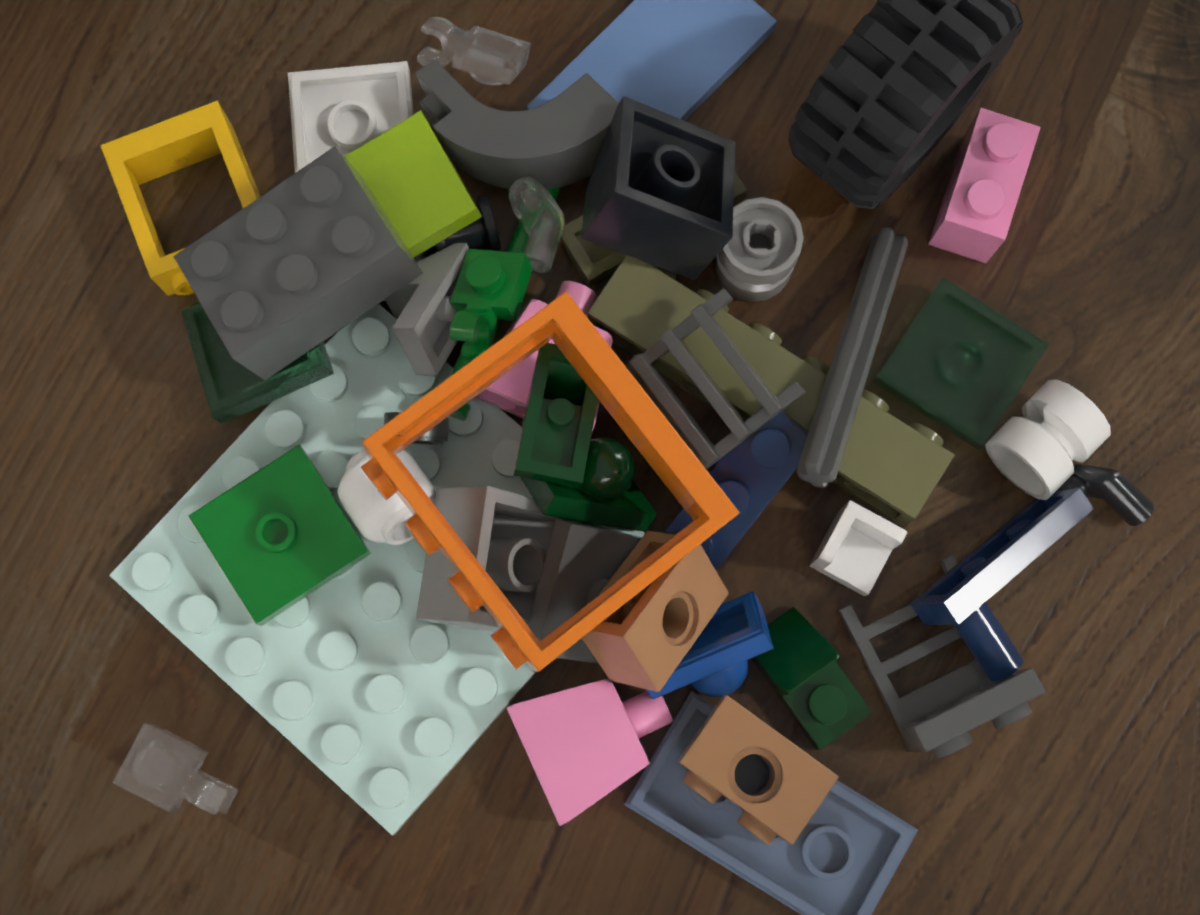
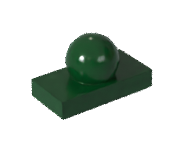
M604 437L590 440L583 483L579 489L520 477L543 515L636 531H646L657 515L633 481L635 467L631 453L627 447L613 438Z

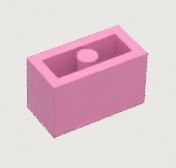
M980 108L962 138L928 245L985 264L989 261L1006 239L1038 138L1040 126Z

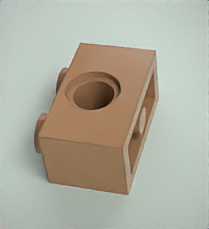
M647 531L601 592L675 534ZM700 544L583 636L582 639L610 681L660 692L729 592Z
M728 695L720 698L676 761L688 770L681 780L684 784L713 805H715L721 795L743 810L736 822L769 846L776 836L793 845L839 778L837 774ZM750 754L761 757L769 769V779L766 786L754 794H746L741 791L734 777L738 762Z

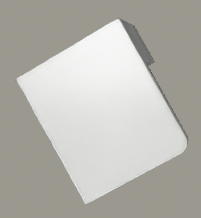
M850 500L837 512L809 566L865 597L869 595L892 550L902 544L907 531Z

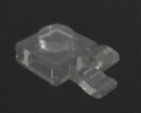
M430 17L422 25L421 32L436 36L442 44V51L425 47L418 53L417 62L423 66L434 58L442 67L453 61V68L469 72L471 77L480 83L487 85H510L527 65L531 46L529 42L476 25L468 31L455 26L452 22L442 17Z
M153 723L143 724L113 781L114 784L168 812H177L184 798H186L190 803L211 814L217 815L218 811L227 814L239 791L234 786L199 770L208 751Z

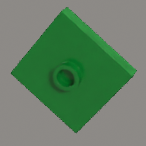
M300 445L295 446L188 515L254 622L260 626L372 554L304 448Z

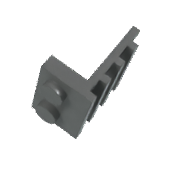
M724 288L703 305L699 304L690 312V316L674 329H668L660 336L658 342L643 354L639 353L629 361L630 364L626 367L709 474L713 470L711 467L713 464L806 393L801 385L795 382L775 397L714 318L716 313L734 300ZM700 326L763 406L762 409L746 421L743 420L683 341ZM669 351L732 431L716 445H713L653 366Z
M954 555L939 561L945 574L958 564ZM911 604L865 627H862L852 605L838 611L849 632L848 637L853 647L856 646L867 667L865 671L870 680L874 681L885 703L883 706L889 716H892L903 738L901 741L907 752H928L933 750L937 758L952 754L973 742L968 731L990 720L995 729L1016 722L1032 712L1027 702L1046 692L1034 668L1017 670L1004 679L991 681L978 661L974 659L898 697L888 674L962 638L956 628L952 626L880 662L869 639L918 616Z

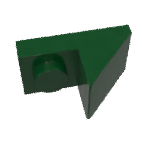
M547 343L538 349L522 421L523 429L513 475L579 489L583 483L598 398L556 344Z
M792 607L768 625L774 649L751 659L816 750L823 749L872 713L871 709L835 661L841 655L795 607Z

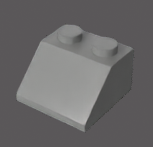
M491 486L436 488L434 505L525 623L528 624L555 520L561 519L583 524V521L543 515L533 498ZM440 549L431 556L426 554L416 619L489 632L497 631L500 627L483 605L472 613L449 584L447 578L457 571Z

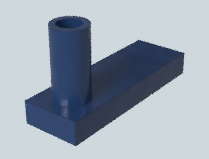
M1081 488L1056 491L1047 500L1034 499L910 603L924 625H954L991 681H998L1010 676L1022 666L1024 659L986 601L1094 509Z

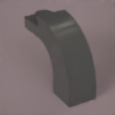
M435 58L415 73L426 96L420 101V105L434 124L433 128L451 162L467 175L483 183L510 190L535 191L552 189L573 184L590 177L618 102L588 73L584 74L551 101L524 111H502L483 105L472 97Z

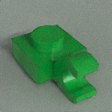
M468 249L450 301L457 313L452 320L449 336L452 340L464 341L461 350L463 356L476 358L493 345L498 320H517L533 270V266L526 253Z

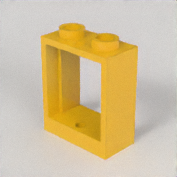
M218 100L100 145L149 276L167 296L172 294L190 295L194 293L174 258L176 254L184 249L165 256L139 185L222 153L242 207L245 208L260 198L234 128Z

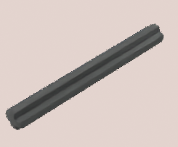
M883 227L878 235L872 237L798 462V477L801 480L810 482L814 487L823 488L828 485V482L836 479L905 257L908 240L905 234L896 233L893 227Z

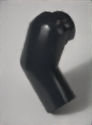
M1074 464V473L1057 490L1081 488L1087 498L1093 497L1104 500L1130 526H1137L1143 523L1154 511V504L1117 469Z

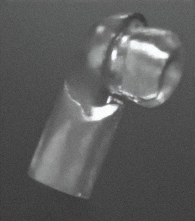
M521 177L511 185L508 197L513 212L529 234L523 253H526L533 266L532 271L546 273L551 270L565 226V217L547 188L535 178Z

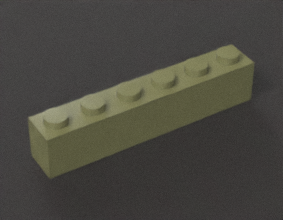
M626 255L588 311V319L594 326L608 332L612 336L613 346L634 358L639 353L643 354L660 340L662 334L668 329H674L691 315L690 312L699 304L703 305L714 294L704 289H698L695 293L675 280L677 278L675 273ZM726 305L714 315V318L775 397L795 382H798L806 392L783 411L809 430L830 367L809 355H804L802 359L780 346L782 344L781 338L771 329L757 322H751L749 326L730 315L728 313L729 307ZM701 326L683 340L744 421L758 412L762 405ZM670 351L653 364L662 377L713 408ZM863 389L836 479L830 483L903 528L916 519L955 454L942 447L944 441L936 432L915 422L910 423L908 426L888 413L889 406L884 400Z

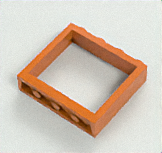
M567 291L362 441L364 451L370 458L368 462L361 466L368 479L385 500L397 493L413 514L412 517L404 522L406 528L428 556H431L439 549L457 571L447 578L449 584L472 613L482 605L500 627L490 636L515 669H518L527 662L534 672L542 670L740 513ZM553 340L693 521L539 641L404 466L397 454L542 346Z

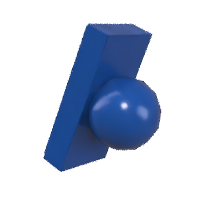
M749 592L720 605L661 691L647 690L652 699L689 684L700 694L709 697L730 696L742 686L748 673V659L774 649L764 609L755 592Z

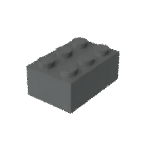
M336 146L174 256L232 359L263 380H267L423 274L363 178Z

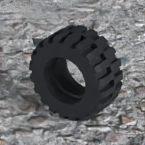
M877 0L876 5L867 15L863 16L846 42L835 52L823 74L817 78L810 89L808 98L800 106L795 116L796 121L792 124L788 133V142L793 156L856 207L874 209L880 206L887 197H890L912 175L920 163L935 149L940 140L950 131L999 67L1000 62L1008 54L1014 44L1013 41L1020 34L1024 24L1019 6L1011 0Z

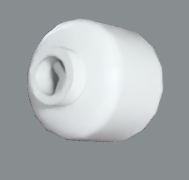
M364 450L358 452L348 462L347 471L341 478L338 487V495L342 506L360 533L372 542H387L391 545H400L414 539L404 524L413 514L397 493L387 500L382 497L361 468L370 458ZM402 450L397 454L398 458L434 503L435 490L433 485L412 455Z

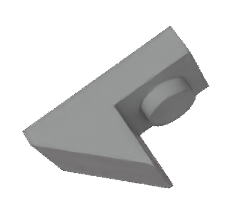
M454 243L417 262L423 274L385 299L394 317L397 319L392 329L416 375L437 376L458 341L452 340L449 336L452 320L457 313L450 301L469 249L467 243Z

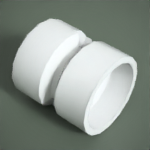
M1048 380L1023 405V417H1011L985 446L992 462L1015 486L1037 499L1047 500L1074 473L1072 460L1081 463L1086 461L1111 435V430L1104 414L1082 392L1065 382Z

